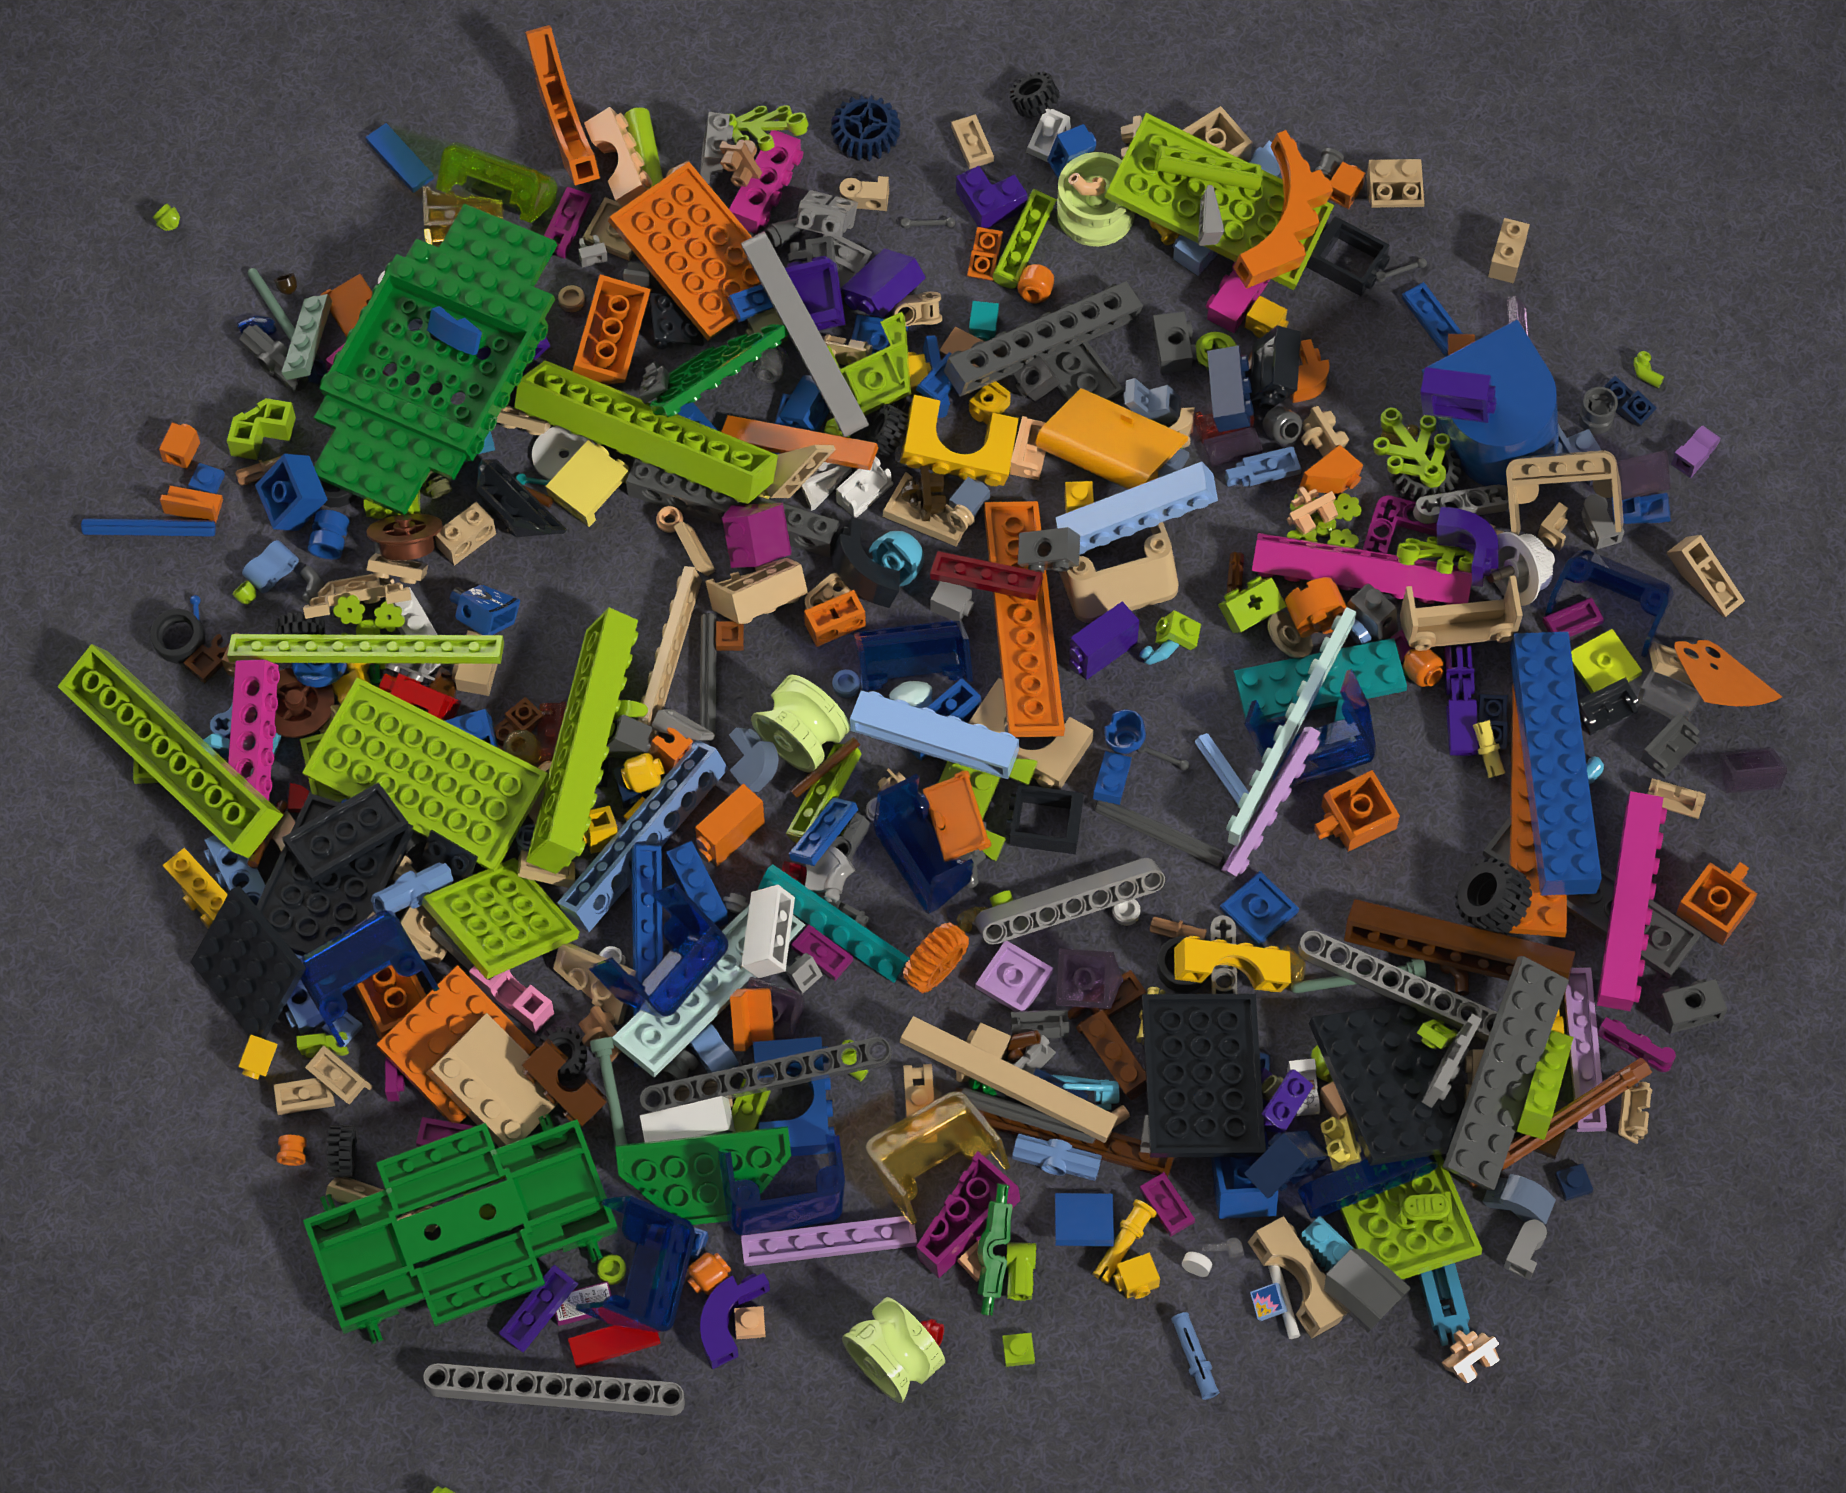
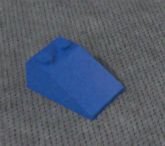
M1265 1132V1143H1266V1151H1267L1268 1148H1269V1146L1267 1145V1144H1268V1138H1267V1133ZM1211 1157L1215 1201L1219 1219L1276 1216L1278 1190L1272 1197L1267 1199L1244 1174L1260 1157Z

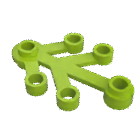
M788 105L780 106L768 113L766 106H758L737 118L733 114H728L730 115L729 125H733L732 139L735 145L739 140H750L748 135H742L740 132L749 131L757 139L759 148L762 151H768L775 146L772 135L766 134L764 131L789 130L793 135L800 136L807 132L809 125L804 113L792 114L791 108Z
M1395 408L1386 409L1381 414V427L1387 432H1395L1405 447L1390 444L1387 438L1379 437L1374 440V452L1380 456L1391 455L1387 460V469L1390 473L1418 476L1421 482L1430 488L1440 486L1446 478V470L1441 464L1445 452L1450 448V437L1444 433L1437 434L1434 437L1435 451L1430 461L1425 453L1431 434L1436 430V418L1429 415L1421 418V432L1416 443L1402 424V414ZM1444 441V442H1446V443H1445V444H1439L1438 442ZM1402 458L1415 460L1418 465L1403 463Z
M1428 537L1427 542L1408 538L1405 543L1398 545L1397 557L1399 558L1398 562L1401 564L1414 565L1415 561L1419 558L1442 557V559L1437 561L1436 571L1443 574H1451L1455 556L1463 555V557L1459 558L1458 569L1464 572H1472L1474 556L1469 551L1460 547L1437 545V537Z

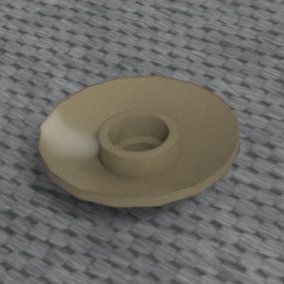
M1276 612L1270 616L1268 631L1271 639L1286 655L1298 659L1310 655L1313 649L1311 636L1300 637L1289 613Z

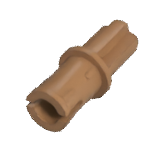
M281 456L264 462L259 460L258 464L237 470L236 477L238 483L245 485L260 480Z
M1153 917L1150 925L1151 933L1169 938L1197 936L1201 940H1205L1207 929L1185 925L1181 920L1177 923L1158 917Z

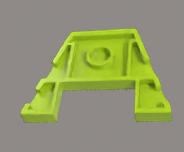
M902 312L880 322L890 343L889 347L842 369L839 367L830 345L827 346L864 416L880 409L882 405L894 403L911 395L906 319Z
M1016 758L1009 778L1029 786L1038 761ZM947 761L939 783L955 777L954 774L969 771V779L983 820L1001 777ZM986 830L992 845L984 849L983 852L992 861L996 862L1006 838Z

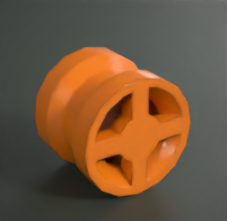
M298 1135L280 1136L278 1145L281 1148L277 1154V1162L291 1166L303 1165L306 1160L303 1151L307 1147V1139Z

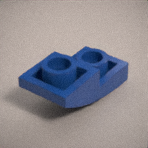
M440 306L431 309L427 331L460 351L471 355L478 353L482 335L478 328L466 318L454 319Z

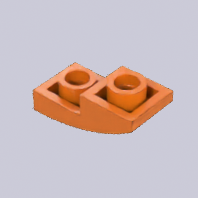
M977 227L967 277L993 281L992 276L997 267L1003 231Z

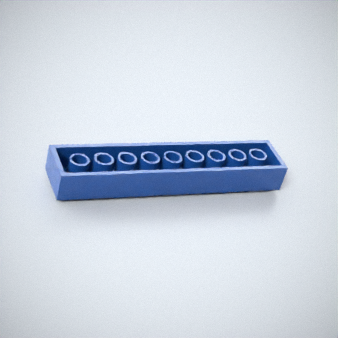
M1569 632L1514 633L1509 651L1541 896L1597 894L1602 877Z

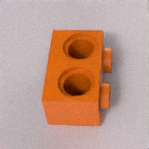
M854 590L804 611L805 626L816 647L866 626L865 610Z

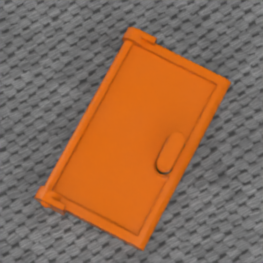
M361 274L335 289H328L321 294H328L331 298L330 312L346 337L348 332L357 324L362 308L367 306L372 297V290Z
M961 771L954 774L955 777L923 789L944 861L952 860L977 849L982 851L992 845L990 839H988L971 786L969 771Z

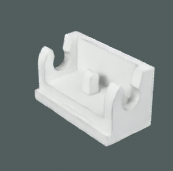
M875 456L870 471L858 469L836 489L837 503L854 518H857L893 486L890 470L887 468L883 471L880 467V460Z

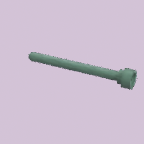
M255 268L249 269V278L289 340L292 341L295 331L294 326L259 272Z
M1411 958V961L1406 962V965L1397 966L1404 971L1426 979L1424 960ZM1364 971L1358 973H1360L1361 975H1368L1371 973V971ZM1386 975L1382 977V980L1393 979L1394 977ZM1332 976L1294 982L1291 984L1290 989L1293 993H1303L1357 983L1342 976Z
M606 1037L590 1041L591 1051L595 1053L596 1058H599L616 1145L627 1144L610 1058V1055H613L612 1049H614L612 1037Z

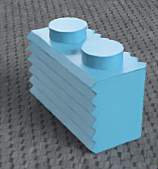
M1321 1216L1302 1232L1300 1239L1302 1245L1311 1252L1313 1259H1316V1263H1320V1267H1325V1271H1330L1350 1249H1354Z

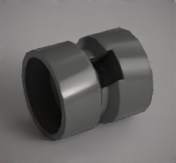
M1594 387L1587 391L1578 417L1579 424L1584 430L1589 429L1592 434H1603L1611 428L1618 406V400L1614 392L1605 387Z

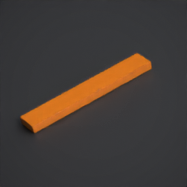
M727 415L721 431L769 452L780 454L812 445H834L836 450L824 462L869 471L878 450L877 443L730 415Z

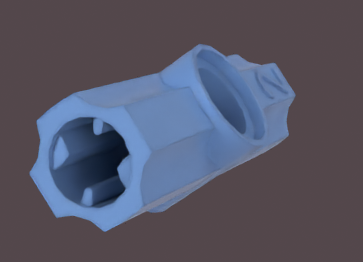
M439 862L416 874L413 871L404 873L396 880L394 885L372 895L371 902L374 911L379 916L387 917L407 906H410L412 909L421 906L424 896L452 885L454 879L451 869L446 863L441 864Z
M1018 1134L1012 1159L1040 1166L1043 1171L1057 1176L1070 1174L1096 1181L1102 1155L1075 1149L1070 1143L1063 1140L1049 1139L1045 1141Z

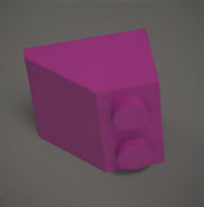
M783 503L731 505L722 517L731 568L757 567L791 555Z

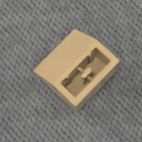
M1421 159L1369 160L1366 178L1368 201L1371 208L1424 207Z

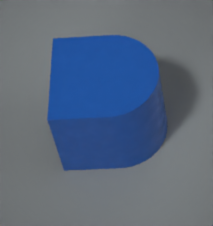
M1518 319L1428 366V368L1491 375V385L1496 386V409L1494 414L1490 413L1488 423L1434 416L1436 418L1437 431L1439 434L1444 433L1450 437L1449 450L1455 451L1456 459H1460L1461 462L1460 468L1471 479L1484 486L1498 484L1507 486L1506 469L1512 459L1522 456L1557 453L1559 431L1555 382L1551 372Z

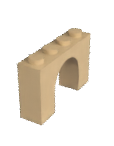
M997 679L968 724H981L991 731L1005 732L1007 717L1002 679ZM1069 717L1064 724V736H1056L1051 744L1038 750H1026L1019 747L1016 758L1038 761L1032 778L1036 779L1043 788L1060 790L1093 741V729Z

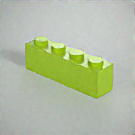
M1551 1030L1542 1058L1536 1064L1517 1132L1545 1140L1574 1037Z

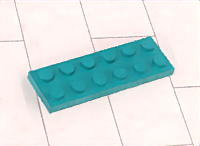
M1391 638L1340 649L1309 711L1338 705L1339 699H1355L1360 701L1407 691V684L1395 639ZM1322 653L1307 655L1302 659L1293 658L1234 670V678L1246 723L1285 716L1290 704H1296L1299 696L1296 694L1302 681L1308 682L1311 674H1308L1313 660H1319Z

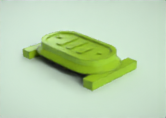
M1450 1191L1444 1192V1195L1421 1194L1411 1195L1404 1198V1194L1398 1195L1401 1225H1407V1219L1413 1221L1443 1219L1446 1216L1448 1222H1454Z

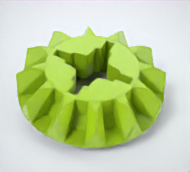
M1210 332L1201 336L1195 345L1199 365L1202 364L1209 370L1207 351L1212 350L1213 344H1215L1217 349L1236 346L1230 336L1221 332Z

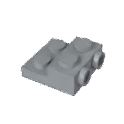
M709 112L700 166V175L707 184L710 183L711 175H716V172H723L720 162L724 154L719 146L722 141H731L733 134V125H729L730 115L714 112Z

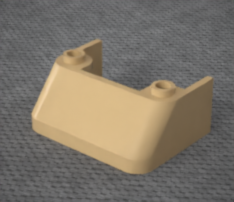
M1588 451L1517 457L1509 462L1506 476L1511 533L1519 535L1521 529L1519 504L1534 501L1539 493V484L1593 480L1594 491L1599 496L1604 498L1613 497L1616 532L1622 531L1624 519L1621 482L1616 459L1610 452Z
M1163 522L1151 527L1153 535L1148 537L1144 544L1146 558L1095 571L1091 560L1079 556L1078 567H1069L1068 571L1059 572L1072 609L1078 620L1085 623L1093 622L1121 601L1133 611L1171 600L1177 595L1179 583L1174 556Z
M1510 576L1503 600L1415 608L1412 586H1407L1400 612V622L1409 646L1418 651H1424L1436 646L1495 640L1501 643L1511 641L1514 633H1518L1523 616L1516 576Z

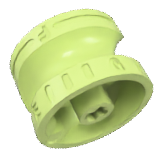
M1103 152L1086 153L1071 160L1060 173L1058 180L1057 219L1061 229L1072 240L1087 246H1105L1123 238L1132 227L1135 212L1104 197L1122 162L1120 158ZM1074 173H1078L1086 182L1092 183L1093 178L1101 177L1106 181L1105 191L1100 196L1081 195L1069 183V177Z
M789 675L771 694L774 700L773 710L754 713L751 716V722L763 741L774 743L777 753L781 758L799 770L812 772L824 760L822 744L825 742L838 744L850 731V724L844 712L823 690L803 677Z
M886 1297L872 1311L875 1320L856 1324L850 1329V1332L842 1337V1341L852 1359L865 1375L889 1398L902 1403L908 1392L910 1381H917L923 1384L936 1370L945 1364V1357L923 1325L901 1304L892 1298Z

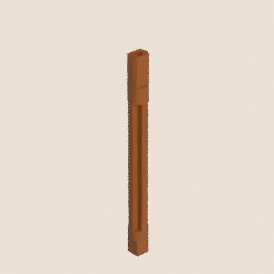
M1640 1057L1555 1112L1545 1140L1526 1134H1521L1512 1140L1501 1171L1650 1075L1652 1071L1647 1062ZM1466 1180L1472 1188L1478 1187V1185Z

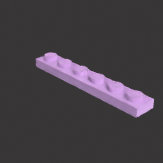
M1305 727L1263 797L1238 847H1234L1222 867V872L1236 877L1238 873L1242 874L1249 864L1247 859L1252 849L1256 850L1260 846L1264 837L1261 835L1266 825L1270 826L1274 822L1278 814L1275 811L1280 801L1283 803L1290 795L1292 788L1289 786L1294 777L1296 779L1299 778L1306 766L1303 763L1308 754L1312 755L1320 742L1317 739L1320 735L1319 731L1312 727Z
M1591 967L1572 968L1564 994L1567 1035L1574 1037L1569 1053L1574 1100L1602 1082ZM1605 1104L1576 1123L1577 1132L1606 1131Z
M913 1215L741 1235L744 1267L917 1246Z

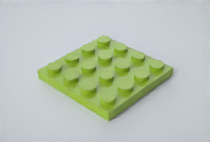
M515 858L501 863L496 872L489 869L428 894L422 900L424 908L486 980L559 948L563 944L577 940L580 932L535 880L518 877V861Z
M1441 1154L1416 1158L1332 1185V1193L1355 1248L1365 1249L1402 1280L1482 1254V1247L1450 1173L1443 1168L1444 1160ZM1450 1191L1454 1222H1448L1446 1216L1443 1219L1413 1221L1407 1219V1225H1401L1399 1194H1404V1198L1411 1195L1421 1194L1444 1195V1192Z

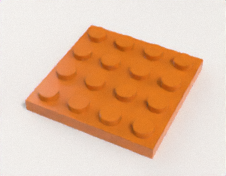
M458 965L375 1044L449 1122L458 1124L467 1114L426 1073L486 1013L528 1055L536 1048Z

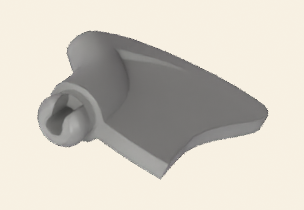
M830 845L815 866L806 864L807 878L805 887L814 893H825L824 897L828 902H832V899L837 902L840 899L839 894H842L845 880L855 871V868L840 850Z

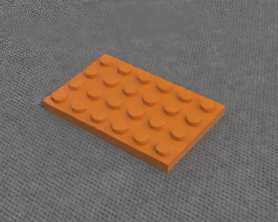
M687 162L635 198L608 219L611 226L707 341L737 321L728 301L729 296L761 284L741 246L742 242L752 238V236L690 162Z

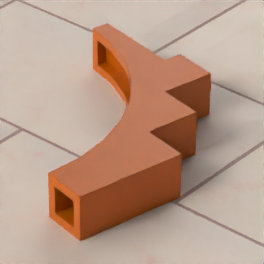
M548 25L526 31L525 35L536 74L540 98L547 110L553 136L558 142L564 168L574 185L600 179L594 153L584 134L567 85L552 28Z
M1286 130L1277 133L1270 146L1279 164L1283 180L1284 201L1280 220L1269 236L1257 246L1240 254L1233 266L1246 289L1300 267L1306 256L1304 246L1300 240L1313 236L1320 223L1318 215L1313 209L1326 204L1333 192L1330 180L1324 176L1321 169L1315 172L1310 171L1309 163L1303 159L1298 151L1295 140L1290 138Z

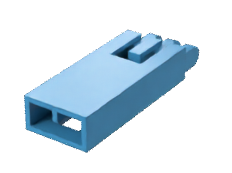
M1453 1263L1433 1271L1418 1274L1432 1329L1438 1331L1442 1346L1448 1345L1447 1333H1450L1453 1344L1456 1343L1453 1335L1458 1330L1462 1331L1465 1335L1470 1333L1468 1327L1470 1317L1456 1265ZM1452 1298L1456 1315L1451 1316L1450 1305L1441 1307L1440 1300Z

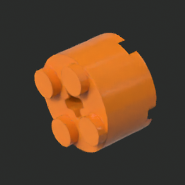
M1329 577L1311 580L1307 582L1308 588L1300 591L1299 587L1289 593L1285 599V604L1302 638L1322 631L1323 634L1333 632L1331 627L1336 616H1342L1347 607L1337 585Z

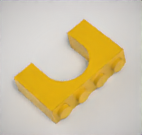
M914 395L909 407V417L907 418L909 423L906 425L908 428L905 431L900 463L915 469L921 466H929V470H933L937 474L956 475L963 480L970 477L971 479L985 482L990 486H1004L1010 472L1019 418L992 413L987 424L984 446L972 454H958L947 449L937 436L936 423L940 400Z

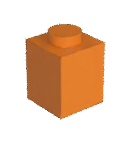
M171 423L159 448L163 462L188 469L200 444L197 430L187 424L178 425Z

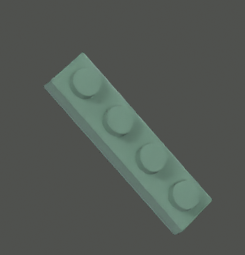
M328 294L304 299L282 369V374L286 380L309 376L332 304Z

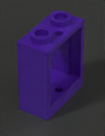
M1425 367L1420 392L1423 415L1488 423L1490 413H1495L1497 402L1495 397L1496 386L1491 385V375Z

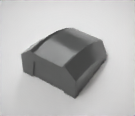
M1350 1249L1326 1274L1324 1291L1367 1333L1411 1289L1393 1271L1365 1249Z

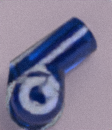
M256 315L237 322L241 335L247 327L254 325L262 328L263 332L267 335L277 331L274 325L275 321L271 317Z

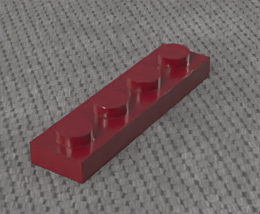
M937 551L930 572V578L941 582L1036 601L1043 580V573Z

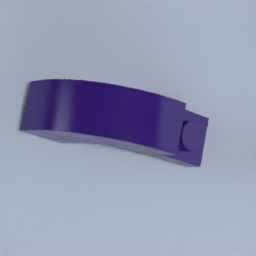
M1441 507L1437 521V545L1460 547L1469 551L1474 556L1472 562V586L1483 587L1485 576H1490L1491 569H1498L1499 565L1498 538L1495 530L1485 519L1477 514L1458 508Z
M764 1273L758 1276L751 1274L745 1277L740 1285H737L732 1275L720 1283L708 1297L701 1314L700 1332L704 1353L712 1369L739 1357L738 1348L728 1330V1323L734 1313V1308H738L770 1291L769 1281Z

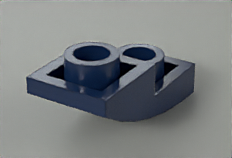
M1615 375L1604 386L1614 392L1617 397L1618 406L1616 413L1637 427H1640L1657 409L1639 390L1633 393Z
M1480 694L1478 723L1490 720L1496 744L1499 743L1500 749L1506 750L1508 695Z

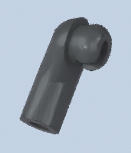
M306 566L300 572V575L308 583L306 592L303 593L302 597L306 603L310 604V600L318 597V592L325 584L311 566Z

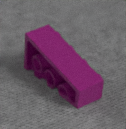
M979 1151L974 1155L967 1171H964L953 1193L949 1194L939 1215L935 1216L916 1246L919 1261L938 1278L947 1272L969 1248L980 1240L981 1235L986 1230L990 1201H996L998 1183L1010 1185L1007 1203L1012 1204V1209L1020 1202L1019 1187Z

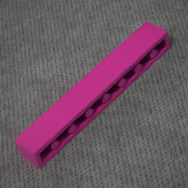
M1258 533L1252 571H1256L1260 576L1273 577V574L1284 576V579L1294 582L1300 581V579L1314 580L1329 577L1338 585V588L1343 590L1362 589L1366 584H1370L1375 589L1391 593L1392 597L1404 599L1406 587L1412 586L1413 596L1418 598L1420 602L1429 604L1434 603V601L1445 602V605L1468 603L1472 584V572L1461 571L1458 569V565H1453L1451 574H1443L1436 571L1437 562L1418 559L1414 565H1404L1398 562L1399 558L1397 555Z
M1630 791L1626 802L1597 1006L1631 1011L1633 1003H1638L1640 999L1641 986L1637 985L1638 976H1643L1645 960L1640 958L1641 951H1646L1649 939V935L1644 934L1645 925H1650L1652 909L1648 908V902L1654 899L1656 884L1651 882L1652 875H1657L1660 862V858H1655L1656 849H1661L1663 833H1659L1660 824L1664 825L1667 808L1662 807L1664 797Z

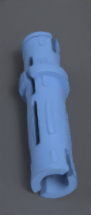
M1183 1312L1171 1318V1321L1175 1326L1181 1346L1190 1365L1188 1370L1190 1376L1195 1378L1203 1400L1213 1398L1220 1392L1210 1371L1212 1365L1209 1361H1206L1188 1312ZM1185 1333H1188L1194 1351L1191 1350ZM1196 1360L1200 1363L1205 1379L1202 1378Z

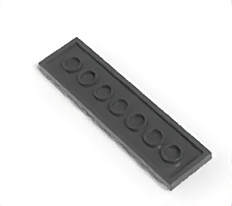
M1511 815L1484 849L1482 855L1487 859H1500L1510 865ZM1600 867L1602 880L1597 894L1567 895V912L1607 937L1616 876ZM1649 900L1648 908L1652 909L1650 925H1645L1644 934H1648L1649 939L1646 951H1641L1640 959L1645 960L1647 965L1670 979L1700 939L1702 933L1654 901Z
M1525 956L1517 957L1443 1164V1168L1488 1191L1495 1190L1524 1108L1536 1064L1542 1058L1569 981Z

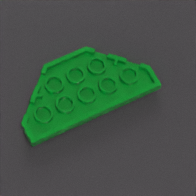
M770 324L761 328L762 333L757 332L749 336L744 334L727 342L729 346L723 345L717 348L713 346L705 349L670 372L667 391L657 396V400L652 401L650 404L654 415L672 417L681 411L680 407L700 399L702 392L718 387L722 383L721 380L723 378L737 374L742 370L741 366L747 362L750 363L758 360L762 356L761 353L763 351L780 345L782 343L781 339L789 335L785 325Z
M788 1126L616 1145L615 1147L619 1176L639 1190L642 1195L672 1216L680 1225L684 1226L740 1220L791 1157Z

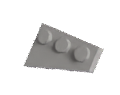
M1473 1013L1448 1046L1422 1100L1424 1104L1431 1108L1438 1098L1442 1101L1445 1099L1451 1089V1085L1448 1082L1454 1080L1460 1070L1458 1064L1464 1060L1469 1051L1468 1045L1482 1021L1481 1018Z

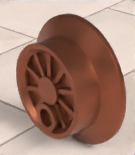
M406 514L378 520L371 524L366 532L370 540L379 543L380 554L383 558L405 561L430 554L434 550L433 536L442 530L443 525L439 518L432 515Z
M292 667L280 670V680L277 683L276 696L278 707L275 711L276 733L290 738L313 734L321 729L331 717L330 707L335 703L331 685L317 688L305 686L297 681Z

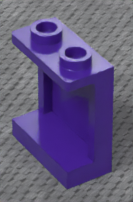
M826 256L815 257L812 259V262H792L787 264L785 270L818 331L845 325L837 264Z
M1261 1068V1082L1263 1083L1266 1078L1273 1075L1266 1068ZM1295 1069L1289 1070L1270 1102H1266L1263 1099L1262 1116L1264 1117L1265 1132H1285L1314 1086Z

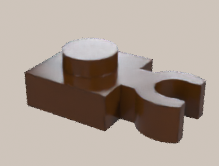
M220 634L212 639V646L209 649L202 644L184 662L185 668L204 684L223 666L220 658L224 656L230 643L224 648L218 647L223 642Z

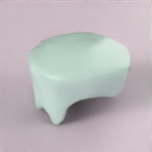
M908 681L894 688L889 697L894 701L897 699L906 701L913 707L927 708L932 704V687L925 682Z

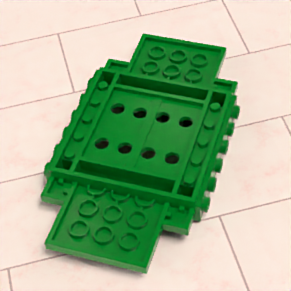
M464 204L439 248L416 239L406 257L396 254L393 261L389 262L386 266L385 275L381 282L374 287L369 303L362 308L357 324L348 332L346 343L342 350L338 351L335 355L330 371L321 380L319 389L325 396V399L314 418L318 423L335 429L314 466L320 480L398 514L406 515L430 471L454 480L464 461L474 460L476 454L482 451L484 440L489 431L495 428L499 413L508 405L513 388L521 382L526 365L532 362L536 347L547 335L548 324L545 317L555 298L553 294L534 286L557 247L556 241ZM440 306L456 320L466 318L482 332L479 349L483 347L491 349L490 356L487 359L481 360L477 358V354L471 355L456 350L441 340L435 341L431 339V333L427 331L431 309ZM414 319H420L423 322L422 327L417 331H411L408 328L409 323ZM395 364L397 365V371L393 375L386 376L383 374V369L386 365ZM409 374H419L420 379L417 384L412 386L406 384V378ZM433 383H440L443 386L442 391L437 395H431L428 392ZM455 393H464L466 397L463 403L459 405L451 403V398Z

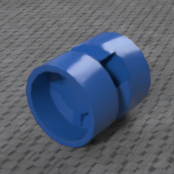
M333 510L317 511L312 525L313 532L310 534L308 551L319 558L332 560L340 558L345 544L342 536L347 535L349 519L344 514Z

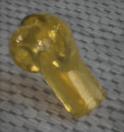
M1410 424L1405 427L1413 439L1417 435L1419 436V428L1416 425ZM1382 430L1380 437L1387 438L1390 444L1404 446L1395 432Z
M971 907L958 915L956 919L958 921L957 926L963 931H971L972 922H975L977 915L989 908Z
M1288 944L1282 950L1290 951V984L1303 981L1306 963Z

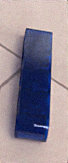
M1434 1156L1372 1166L1365 1159L1310 1181L1301 1186L1297 1193L1310 1218L1315 1219L1429 1174L1437 1168L1438 1163Z

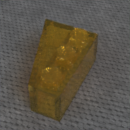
M423 186V217L426 243L433 246L441 245L464 204L505 220L502 200L470 195L467 198L456 196L453 191L446 190V193L431 191V187Z

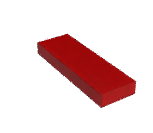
M653 1314L568 1338L576 1368L661 1344Z

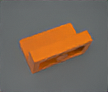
M170 486L168 494L161 495L160 502L165 514L197 520H213L216 523L223 497L218 494Z
M737 989L730 996L734 1051H746L753 1045V1042L775 1040L770 989Z

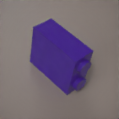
M884 248L845 283L841 290L845 295L844 300L851 309L883 318L926 277L914 257Z
M1123 601L1071 637L1069 665L1077 675L1081 674L1086 680L1134 647L1138 642L1140 620Z

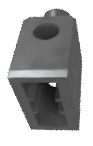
M1366 584L1347 603V608L1356 611L1355 619L1366 628L1372 642L1386 640L1398 630L1396 607L1382 595L1381 591L1375 589L1370 584Z

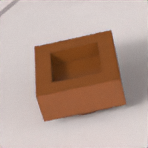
M717 621L716 651H744V624H738L734 621Z

